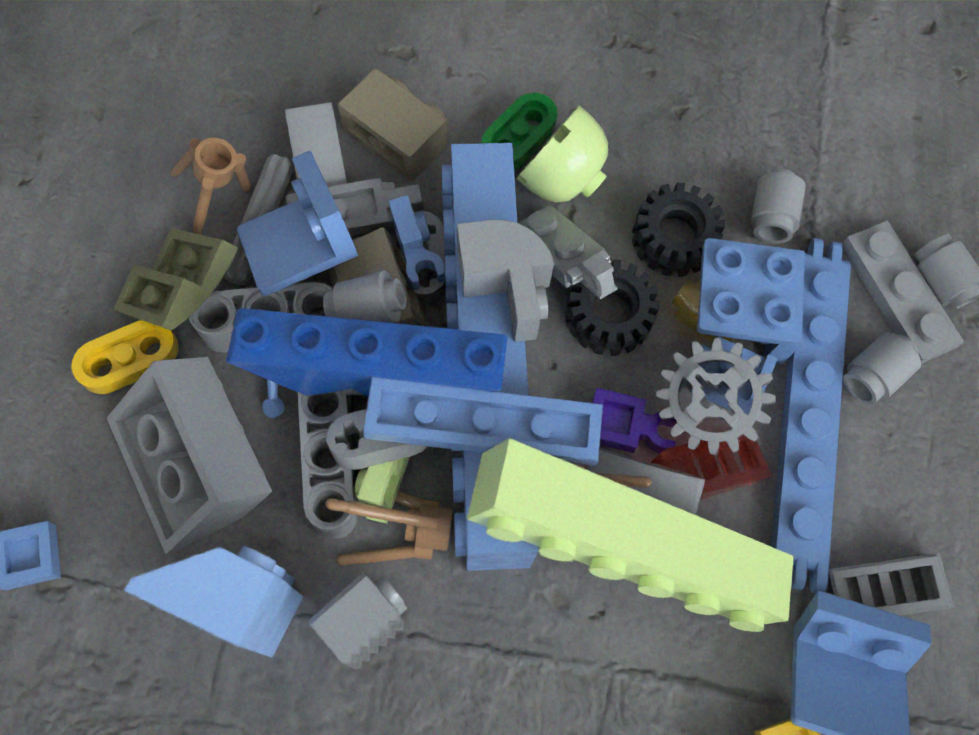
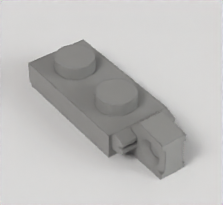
M380 177L328 187L350 236L370 233L382 227L386 230L391 229L390 227H393L389 200L408 195L413 212L424 211L419 184L395 188L394 182H382ZM296 193L286 195L287 204L299 200Z
M551 205L534 212L528 218L519 222V224L535 232L547 245L554 261L552 276L566 288L581 282L600 300L617 290L612 274L614 269L610 265V256L605 249Z

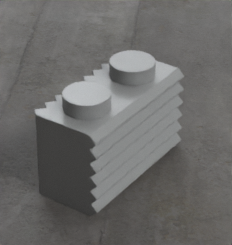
M363 572L311 617L308 622L341 663L353 669H361L362 661H370L371 653L378 654L379 646H387V638H395L396 630L403 631L404 622L400 615L407 607L404 605L405 602L383 576L373 583Z

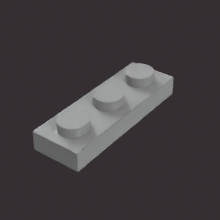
M888 220L850 235L843 241L842 245L845 254L893 333L905 335L917 345L921 364L954 350L964 343V340Z

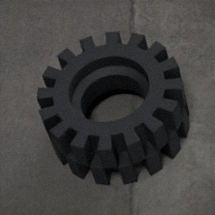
M677 182L672 192L669 183L661 185L658 194L655 190H652L647 195L646 201L643 200L632 229V233H634L632 238L633 247L640 246L637 256L641 261L648 256L651 258L647 266L654 271L658 264L664 266L662 275L670 276L674 268L678 270V277L687 276L690 268L694 273L700 271L702 246L707 238L722 240L725 220H719L723 211L720 205L710 208L714 197L708 193L703 199L700 198L698 194L701 188L693 185L690 192L684 191L685 183ZM666 218L681 219L694 229L695 238L686 243L673 241L662 233L660 223Z
M613 259L611 264L614 269L612 272L614 284L617 286V290L611 294L622 297L629 304L630 316L620 323H610L598 317L593 307V302L597 296L581 282L572 285L566 306L568 307L566 322H571L569 331L572 336L575 337L580 334L581 340L579 344L585 349L590 343L596 345L594 353L599 355L603 354L604 349H610L611 356H619L623 348H625L627 353L635 350L638 342L642 344L647 338L660 307V301H655L658 295L656 285L648 288L651 277L644 272L638 278L635 275L638 266L632 263L629 264L627 271L620 269L622 260Z

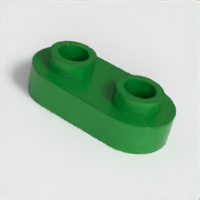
M527 93L520 96L486 129L482 136L481 144L512 143L514 170H517L553 134L558 116L555 103L548 96L541 93ZM535 120L540 124L530 125L527 121Z

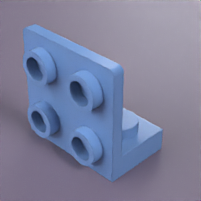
M311 150L292 158L300 178L291 181L299 200L237 227V232L257 288L262 296H268L359 256Z
M707 238L702 246L697 331L700 334L758 341L759 344H764L763 357L766 358L769 354L778 358L776 364H784L802 344L805 251Z
M818 590L794 626L791 722L796 726L824 735H910L906 673L931 646L930 625Z

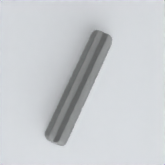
M275 154L267 158L241 224L279 208L293 172L291 161L288 158ZM237 232L232 245L238 247V250L224 277L226 281L232 284L246 286L253 274Z

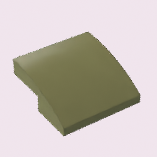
M170 228L153 268L149 269L133 265L113 310L167 330H173L191 316L211 295L231 265L238 247L223 239Z

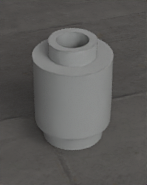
M776 169L758 179L751 215V225L754 227V235L764 242L776 244L788 242L792 239L793 233L799 229L806 184L794 172L786 169Z
M945 234L929 242L914 254L919 262L917 268L942 306L953 303L956 309H959L979 298V266L962 241L955 242L950 234Z
M380 271L337 282L333 289L326 291L323 296V308L326 317L386 323L398 322L401 317V310H404L407 304L402 283L397 278L393 279L387 271Z
M889 332L882 333L849 363L847 367L848 372L843 377L844 385L852 396L864 404L874 405L878 401H886L920 369L919 349L905 335Z

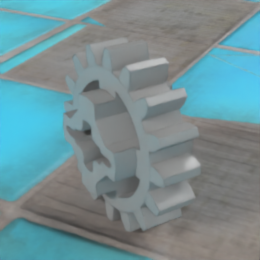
M715 338L712 350L705 352L698 341L693 342L692 351L694 356L689 359L676 352L673 356L679 365L677 371L662 370L661 375L671 383L670 388L656 391L658 398L669 401L670 407L665 408L659 413L660 418H675L677 421L670 434L676 438L685 432L689 433L691 436L688 441V448L695 450L702 440L707 441L711 455H717L721 442H727L733 452L739 451L737 438L743 434L755 442L759 437L752 427L754 423L769 424L772 419L765 412L761 411L762 405L776 402V395L762 391V387L773 380L772 374L763 373L757 375L755 369L761 362V357L757 354L750 357L747 361L742 359L743 344L739 342L732 347L730 352L723 351L720 338ZM721 362L734 367H731L725 373H707L701 365ZM686 379L693 387L692 403L683 412L680 405V390ZM699 379H702L708 386L711 385L715 389H719L723 385L729 388L725 398L730 410L734 413L733 416L725 409L721 410L716 405H712L708 409L703 407L702 404L707 400V397L703 391L704 388L698 382ZM749 381L753 391V403L747 416L738 406V391ZM707 419L725 420L732 429L725 432L712 433L700 430L697 427L702 425Z

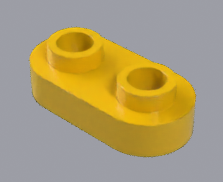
M138 320L82 345L73 357L72 373L75 379L90 392L108 394L137 382L153 361L175 359L179 349L178 340L172 330L170 331ZM155 343L161 344L160 349L155 354L146 355V350L150 345ZM112 364L108 374L98 376L99 369L102 366Z

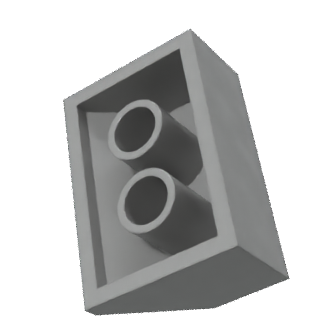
M208 357L153 361L107 416V421L165 554L174 553L245 517L272 492L265 473L258 463L244 433V429L238 421L225 394L222 383L218 379Z

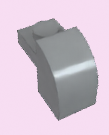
M486 220L457 224V255L464 297L507 292L514 341L536 340L540 320L548 318V302L545 288L550 285L554 261L547 245L535 232L512 221Z

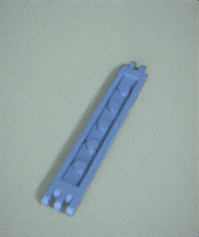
M818 238L811 239L808 254L805 253L802 344L788 358L771 547L794 556L791 589L800 591L804 589L808 570L811 571L810 592L815 594L818 590L826 592L828 584L851 271L850 261L842 260V243L831 241L826 257H823L824 241Z

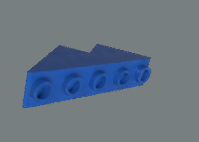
M241 308L237 309L226 362L306 396L353 389L369 397L372 377L499 391L502 388L508 336L496 333Z

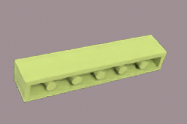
M511 438L482 453L467 520L486 526V533L491 537L508 542L523 540L539 546V553L544 557L557 561L576 560L589 565V572L597 577L610 580H629L637 583L638 591L645 595L659 598L674 597L684 601V608L688 611L703 615L719 614L729 618V625L739 630L759 632L764 630V624L789 621L793 555Z

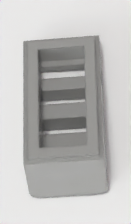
M940 553L829 569L828 572L833 595L851 600L846 578L856 577L862 603L874 608L875 604L868 575L877 574L885 606L876 608L896 615L954 608ZM919 568L927 600H917L910 569ZM898 571L906 603H896L889 572Z

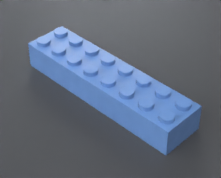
M512 143L451 144V164L442 165L447 329L505 334L508 336L502 388L494 392L529 396L525 341H514L507 292L464 297L457 255V224L486 220H507L517 223ZM451 449L452 451H462V457L452 458L453 503H464V513H454L455 557L466 556V571L530 568L539 551L538 546L523 540L508 542L493 538L486 533V526L467 520L482 453Z

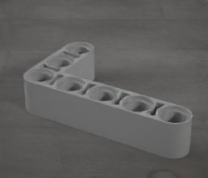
M311 282L293 284L268 296H262L257 287L213 291L204 303L189 316V319L209 349L225 353L229 349L237 309L245 308L310 315L313 310L323 307L324 293L333 288L325 283ZM222 316L228 317L226 323L221 327L208 329L214 319ZM339 391L306 396L298 392L304 511L307 519L320 535L328 539L346 537L354 530L358 523V515L344 512L337 521L323 522L319 520V510L330 498L358 502L355 496L356 469L350 470L341 467L339 464L332 468L322 469L316 466V459L324 450L329 449L326 437L330 425L338 417L351 413L350 395L340 394ZM333 400L338 403L336 411L330 416L317 417L313 415L315 407L322 401ZM353 434L348 436L349 441L346 445L349 450H354Z

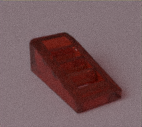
M744 434L737 438L739 442V451L737 452L746 470L744 472H740L727 442L720 443L717 453L726 475L724 477L721 475L714 456L709 452L708 442L703 440L695 450L688 448V444L667 448L651 461V464H659L700 478L693 461L697 459L705 478L700 500L753 484L772 476L757 440L754 442Z

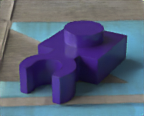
M597 387L593 395L592 403L603 405L599 444L602 446L634 453L637 449L638 441L642 440L645 441L651 450L657 453H671L675 448L676 442L670 439H663L658 434L657 427L664 425L673 428L677 421L675 418L661 419L659 415L661 411L654 415L645 414L647 399Z

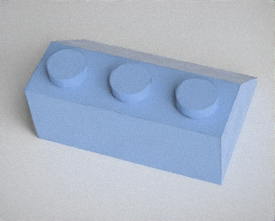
M246 546L242 547L238 556L219 547L131 578L124 590L238 647L269 657H273L304 597L291 587L295 578L285 573V569L276 565V561Z

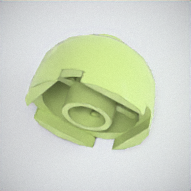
M579 105L516 179L530 192L543 200L555 203L570 201L580 192L588 198L606 178V175L600 171L608 157V141L604 130Z

